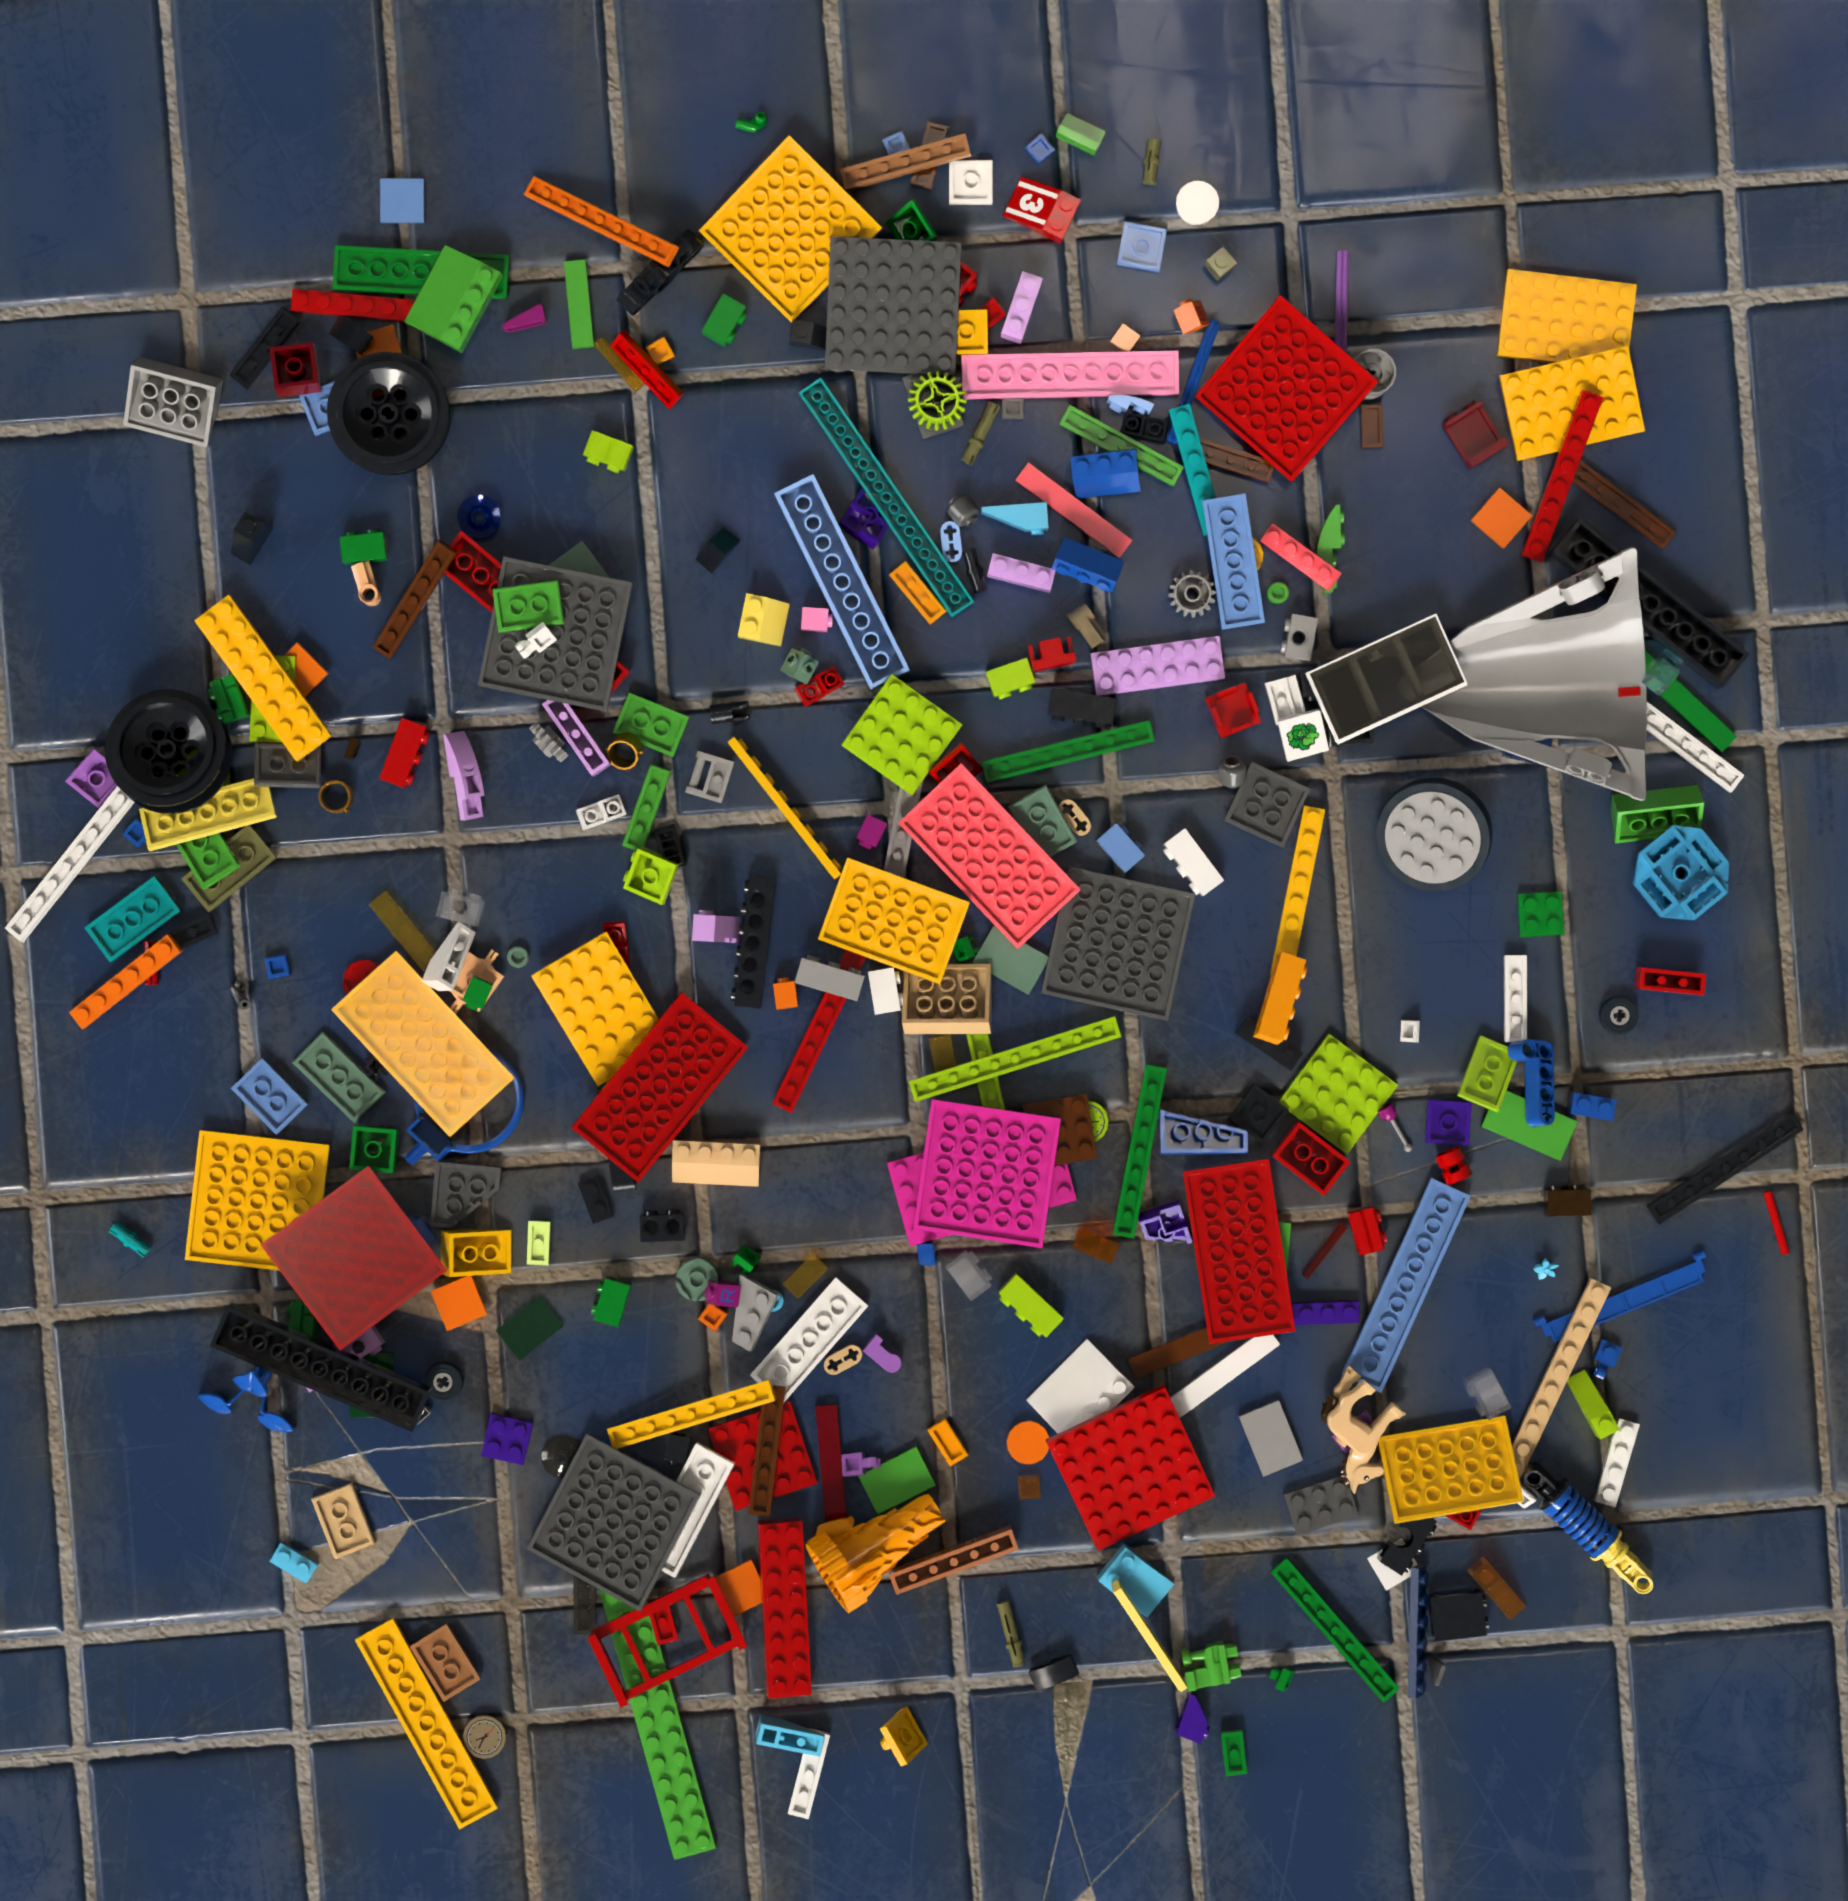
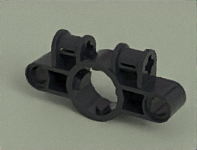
M689 229L679 235L672 243L678 246L679 250L669 267L652 260L643 272L636 276L633 282L618 296L616 301L632 316L639 312L655 295L662 292L704 247L705 244Z

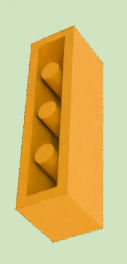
M1281 952L1276 956L1253 1037L1276 1045L1287 1039L1290 1028H1287V1025L1295 1014L1293 1004L1301 993V987H1299L1300 980L1304 979L1307 972V967H1305L1306 959L1285 952Z

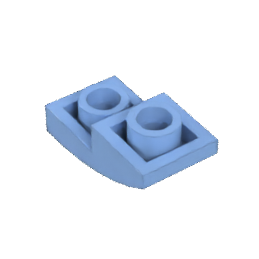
M1110 395L1107 403L1110 404L1109 408L1118 413H1121V411L1126 412L1129 405L1133 407L1132 410L1141 415L1146 413L1149 415L1154 406L1149 401L1127 395Z

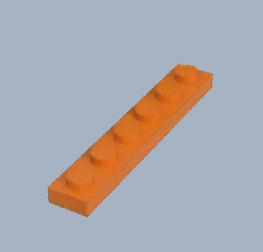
M167 934L69 1013L81 1029L87 1028L183 952V950L171 934Z

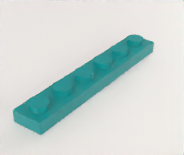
M1189 403L1168 410L1202 533L1205 536L1207 535L1202 500L1216 497Z

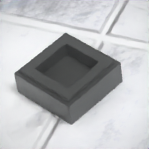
M1002 398V420H1023L1024 398Z

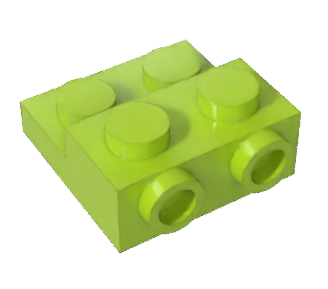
M640 847L631 856L630 861L632 865L630 870H627L624 875L623 881L625 884L623 889L664 905L679 864L663 858L661 854L650 849Z

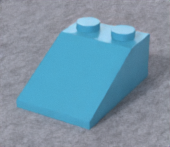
M1125 1543L1121 1545L1097 1575L1098 1581L1111 1592H1113L1112 1582L1118 1579L1140 1613L1146 1617L1151 1614L1174 1585L1171 1580Z

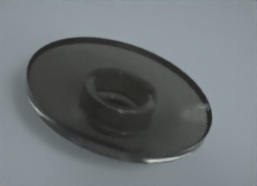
M559 1435L551 1438L545 1444L541 1455L545 1470L550 1475L563 1479L581 1445L580 1442L568 1435ZM564 1454L566 1461L561 1462L558 1456Z

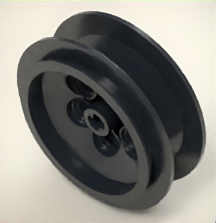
M377 352L355 360L339 374L328 397L327 421L336 445L352 462L376 474L401 475L423 467L440 451L449 432L451 419L450 405L442 384L428 367L405 354ZM376 390L384 391L385 397L382 401L374 400L373 394ZM399 390H404L407 393L406 399L402 402L395 399V394ZM368 408L372 409L374 412L373 418L364 420L362 417L363 411ZM388 409H391L395 415L392 419L388 420L384 414ZM411 409L416 410L418 413L414 421H409L406 418V413ZM399 428H404L407 432L406 437L402 440H398L395 437V432ZM375 429H384L385 435L382 439L377 440L374 438L373 432Z
M155 690L142 694L130 701L112 721L105 742L107 768L116 785L137 805L161 814L188 812L208 802L225 783L232 764V743L228 730L222 720L218 718L213 709L202 699L181 690ZM181 732H186L185 738L179 740L178 735ZM165 733L162 740L156 741L157 735ZM198 750L194 757H189L190 751ZM149 752H154V756L151 759H145ZM182 768H187L183 776H178V772ZM165 769L163 776L156 777L159 770Z

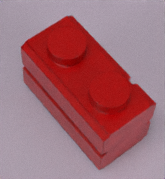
M1368 1206L1347 1212L1358 1255L1362 1256L1384 1250L1387 1238L1384 1230L1380 1231L1378 1223L1382 1222L1379 1210H1375L1373 1206Z

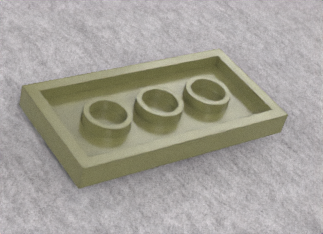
M251 825L245 826L227 841V844L241 865L240 868L206 890L202 889L192 871L181 878L208 912L213 911L277 858Z

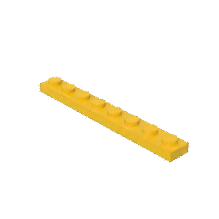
M735 737L729 740L728 744L834 880L841 875L839 870L842 867L835 858L832 860L826 855L828 849L821 841L817 843L812 836L815 833L808 824L803 826L799 821L802 816L795 807L790 809L785 803L789 799L782 790L778 792L772 786L775 781L768 772L764 775L760 771L761 763L755 756L750 758L746 753V750L749 748L740 738L737 741Z
M1305 805L1302 809L1270 975L1276 956L1279 953L1285 952L1297 956L1325 809Z
M771 1379L614 1426L608 1428L607 1432L611 1445L618 1449L767 1404L777 1399Z

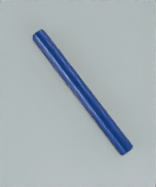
M1209 320L1210 325L1206 327L1179 406L1189 403L1190 407L1192 405L1220 323L1215 320ZM1172 425L1167 437V441L1173 444H1177L1176 435Z

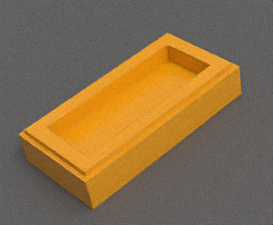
M946 1418L927 1429L950 1467L969 1455Z

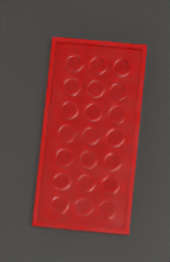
M681 992L570 1128L639 1183L748 1049V1046Z
M1269 1159L1183 1171L1209 1344L1295 1332Z

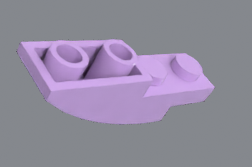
M465 731L443 734L449 776L454 777L460 820L465 821L484 817L481 796H485L483 783L469 739Z

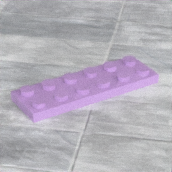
M1220 636L1090 653L1097 696L1225 679Z

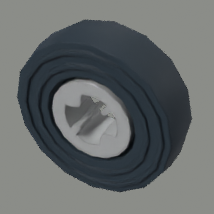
M1622 996L1611 997L1606 1000L1599 1012V1019L1603 1028L1609 1033L1616 1035L1627 1034L1632 1031L1637 1025L1639 1018L1638 1009L1634 1002ZM1618 1009L1622 1010L1620 1013H1624V1018H1620L1619 1022L1613 1016L1614 1013H1618Z
M439 1362L431 1366L426 1372L424 1385L433 1388L430 1393L433 1399L449 1401L461 1392L463 1376L455 1365L448 1362ZM445 1376L448 1378L449 1386L444 1385L441 1387L438 1378L442 1379Z

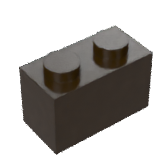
M1573 1184L1570 1189H1563V1185H1549L1550 1189H1543L1545 1216H1591V1190L1584 1188V1184Z

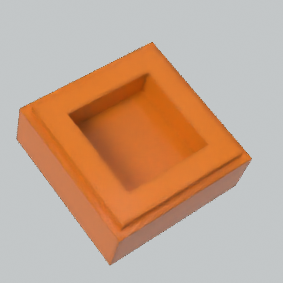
M708 1303L698 1320L716 1331L728 1313L719 1306Z

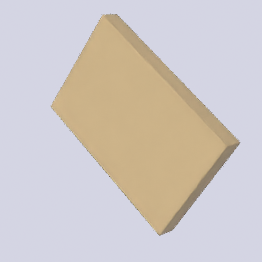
M353 1482L311 1498L334 1559L376 1543Z

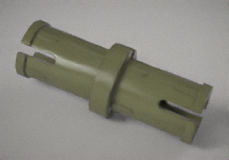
M1148 139L1146 158L1143 159L1145 168L1142 183L1156 185L1157 169L1161 162L1159 159L1161 141L1158 139Z

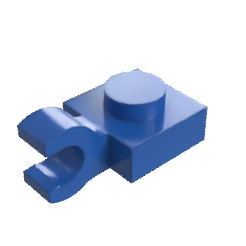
M1601 1339L1593 1356V1359L1598 1361L1593 1375L1604 1379L1608 1366L1615 1367L1622 1347Z

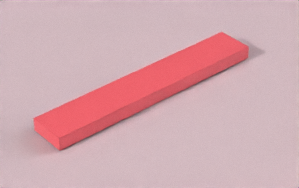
M1029 462L1015 481L1043 502H1047L1048 506L1118 558L1121 557L1133 541Z

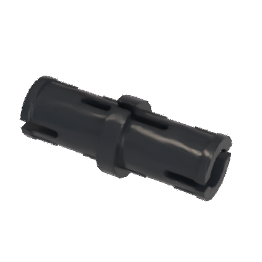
M972 548L963 551L962 554L967 565L966 573L967 576H970L974 593L977 594L988 590L982 573L984 569L983 566H980L976 549Z

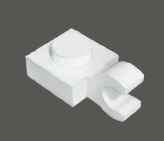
M542 622L526 634L528 640L518 642L515 647L523 658H527L534 650L537 649L540 653L557 639Z

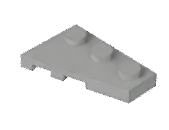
M742 1273L739 1278L741 1290L739 1305L735 1311L732 1342L751 1352L755 1348L779 1293Z

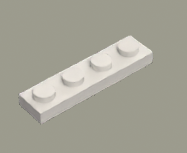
M1504 955V1042L1527 1040V955Z
M1618 1417L1616 1423L1620 1430L1612 1434L1593 1499L1595 1502L1616 1507L1640 1426L1638 1423Z
M811 1728L809 1729L825 1735L820 1757L808 1754L802 1755L788 1809V1814L809 1819L830 1738V1733Z

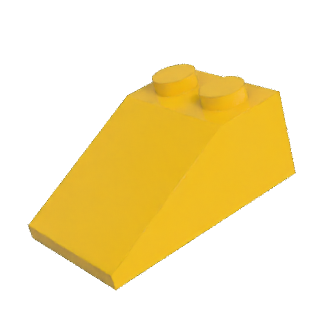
M441 1230V1263L447 1269L443 1275L459 1277L511 1273V1230Z

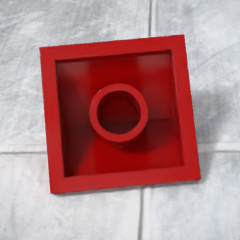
M960 743L928 772L939 784L961 763L974 777L983 769L966 747Z

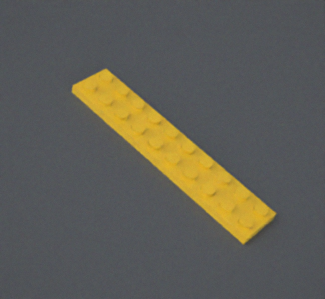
M393 1617L357 1637L355 1641L459 1830L498 1809L499 1806L420 1663L410 1649V1645L395 1618Z

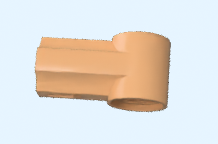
M370 561L360 562L351 566L360 600L368 606L378 605L382 597L378 590ZM369 590H374L375 592L372 600L365 599V594Z

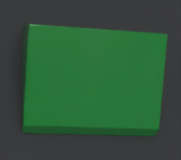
M915 199L908 202L886 221V224L897 240L937 241L935 231Z

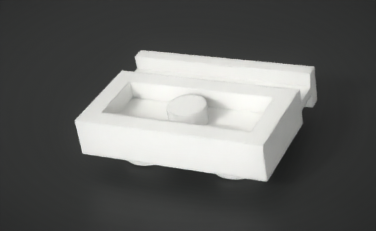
M1296 675L1264 684L1275 725H1278V719L1306 712Z

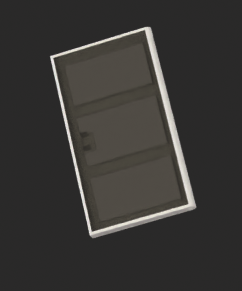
M1433 614L1305 673L1337 744L1343 743L1467 686V681L1437 614Z

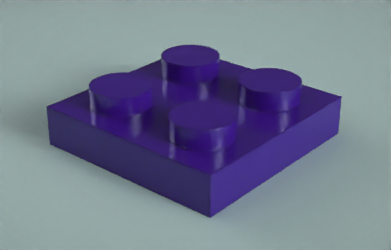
M1427 1099L1424 1142L1469 1146L1472 1102Z
M491 1413L481 1456L524 1465L534 1422Z

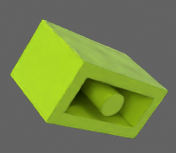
M1027 658L985 673L993 697L999 696L1000 700L1012 696V691L1019 689L1021 693L1032 689L1031 685L1035 684Z

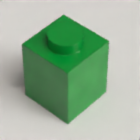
M473 976L462 1000L466 1002L465 1006L475 1011L478 1008L483 1009L493 984Z

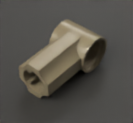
M1085 603L1066 615L1073 627L1082 634L1091 649L1107 639L1101 627L1094 620L1095 616Z

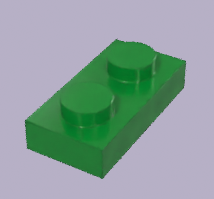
M1242 1729L1220 1731L1225 1775L1247 1774Z

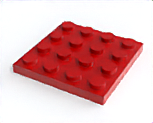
M791 1401L784 1402L772 1499L818 1484ZM761 1410L708 1428L715 1452L735 1462L726 1480L735 1511L749 1507Z

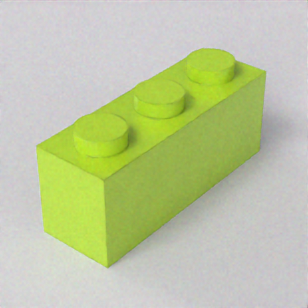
M1016 1272L998 1291L1001 1295L999 1300L1007 1307L1012 1305L1017 1310L1015 1315L1023 1322L1027 1319L1032 1324L1030 1329L1039 1337L1043 1334L1047 1338L1064 1319L1056 1309Z

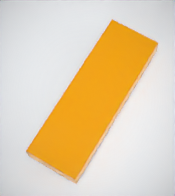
M906 561L889 574L929 625L947 612Z

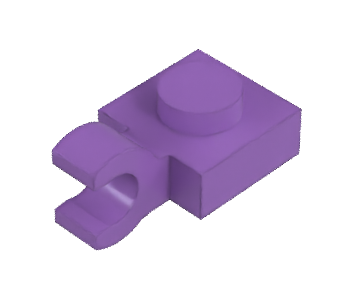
M863 1452L841 1455L843 1477L866 1475V1468H881L880 1458H865V1453Z

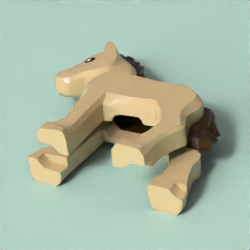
M1348 1365L1340 1382L1333 1389L1334 1395L1329 1393V1396L1326 1397V1403H1322L1321 1419L1337 1436L1335 1440L1344 1448L1348 1445L1351 1448L1342 1462L1343 1467L1340 1472L1342 1473L1341 1477L1344 1484L1347 1485V1488H1351L1355 1494L1358 1487L1363 1488L1364 1483L1383 1475L1384 1467L1380 1463H1370L1368 1461L1374 1454L1379 1438L1385 1432L1388 1424L1395 1419H1400L1406 1413L1392 1401L1370 1425L1352 1415L1353 1404L1363 1396L1372 1395L1376 1389L1363 1379L1361 1383H1358L1356 1387L1349 1391L1352 1384L1357 1382L1362 1376Z

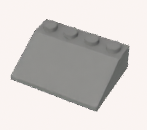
M138 357L131 364L123 425L208 447L221 399L223 379Z

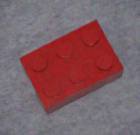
M1295 1121L1270 1154L1323 1196H1325L1350 1164L1347 1158L1299 1121Z

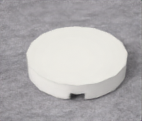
M1204 181L1187 183L1180 189L1176 197L1178 215L1183 221L1191 225L1208 223L1214 218L1219 208V197L1216 190Z

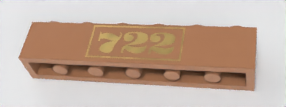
M1009 1525L895 1567L889 1571V1576L895 1593L898 1595L1017 1551L1019 1547L1012 1527Z

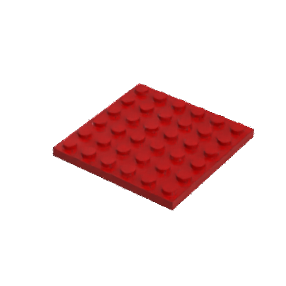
M1280 295L1195 397L1287 479L1293 482L1379 381Z
M369 1166L261 1244V1247L339 1350L345 1348L447 1271Z
M1164 1384L1046 1439V1443L1098 1551L1215 1497Z

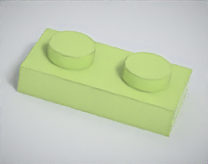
M528 1221L527 1264L549 1265L551 1221Z

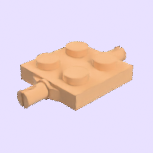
M491 949L485 959L478 958L468 951L453 990H450L456 998L450 1007L455 1014H457L463 1004H466L462 1000L473 976L493 984L486 1002L505 977L491 965L499 955L493 949Z

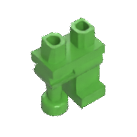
M1223 1640L1208 1643L1204 1649L1190 1652L1188 1648L1181 1649L1183 1666H1190L1192 1661L1204 1660L1205 1664L1184 1668L1188 1692L1208 1686L1231 1683L1230 1679L1241 1677L1239 1663L1227 1664V1658L1238 1656L1236 1643L1224 1644Z

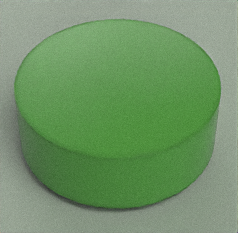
M1282 582L1272 583L1267 589V598L1273 604H1281L1289 596L1288 587Z

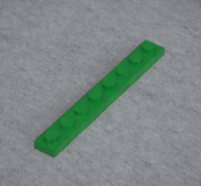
M1150 720L983 761L981 764L986 783L1151 743L1155 740Z
M1145 1064L1112 1232L1113 1235L1133 1239L1135 1236L1167 1068Z
M1287 1557L1270 1570L1272 1575L1383 1703L1400 1689Z

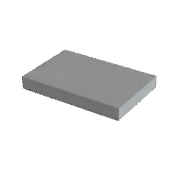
M1279 1400L1238 1416L1263 1477L1303 1461Z

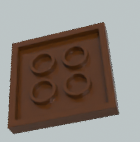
M1087 1094L1022 1104L1024 1113L1061 1118L1055 1165L1097 1158Z

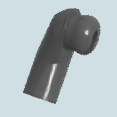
M236 980L233 985L231 984L230 991L239 1007L246 1010L250 1007V1002L242 992L245 989V984L240 980Z

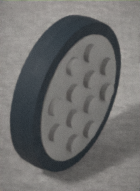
M1431 777L1418 779L1404 785L1388 799L1379 816L1376 837L1378 849L1384 863L1397 878L1421 890L1445 891L1465 884L1480 871L1491 850L1493 831L1488 811L1475 793L1456 781Z

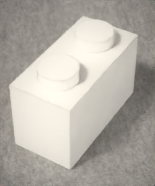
M894 967L868 971L875 1015L900 1011V1006L903 1005L902 992L898 993L897 984H901L899 971L894 972Z

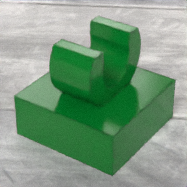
M966 936L956 940L953 952L957 962L972 958L979 951V948L972 949L970 942L975 940L974 937L968 938Z
M744 1244L733 1258L732 1266L735 1267L739 1264L744 1268L741 1273L745 1274L747 1271L750 1273L761 1256Z
M1285 1667L1282 1671L1274 1668L1271 1670L1269 1678L1278 1681L1275 1688L1284 1692L1288 1690L1296 1670L1290 1667Z

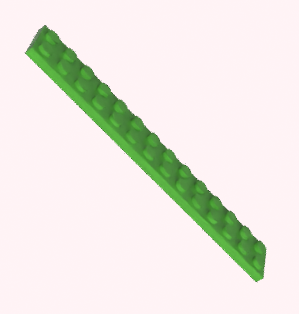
M599 1589L608 1622L634 1610V1608ZM650 1616L628 1625V1631L650 1677L652 1678L667 1671L661 1645H657ZM621 1630L612 1633L627 1689H630L645 1680ZM668 1680L631 1698L630 1703L673 1858L676 1860L716 1849V1843L671 1681Z

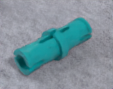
M118 1221L109 1230V1233L122 1241L126 1248L130 1247L142 1258L152 1248V1246L141 1240L136 1232H131Z

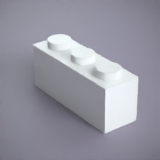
M1185 828L1163 844L1165 847L1163 852L1170 861L1172 859L1175 860L1178 864L1176 867L1177 871L1183 878L1187 876L1191 882L1189 887L1196 895L1204 896L1224 881Z

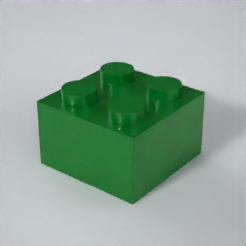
M354 1125L349 1169L363 1170L369 1166L373 1172H396L400 1128Z

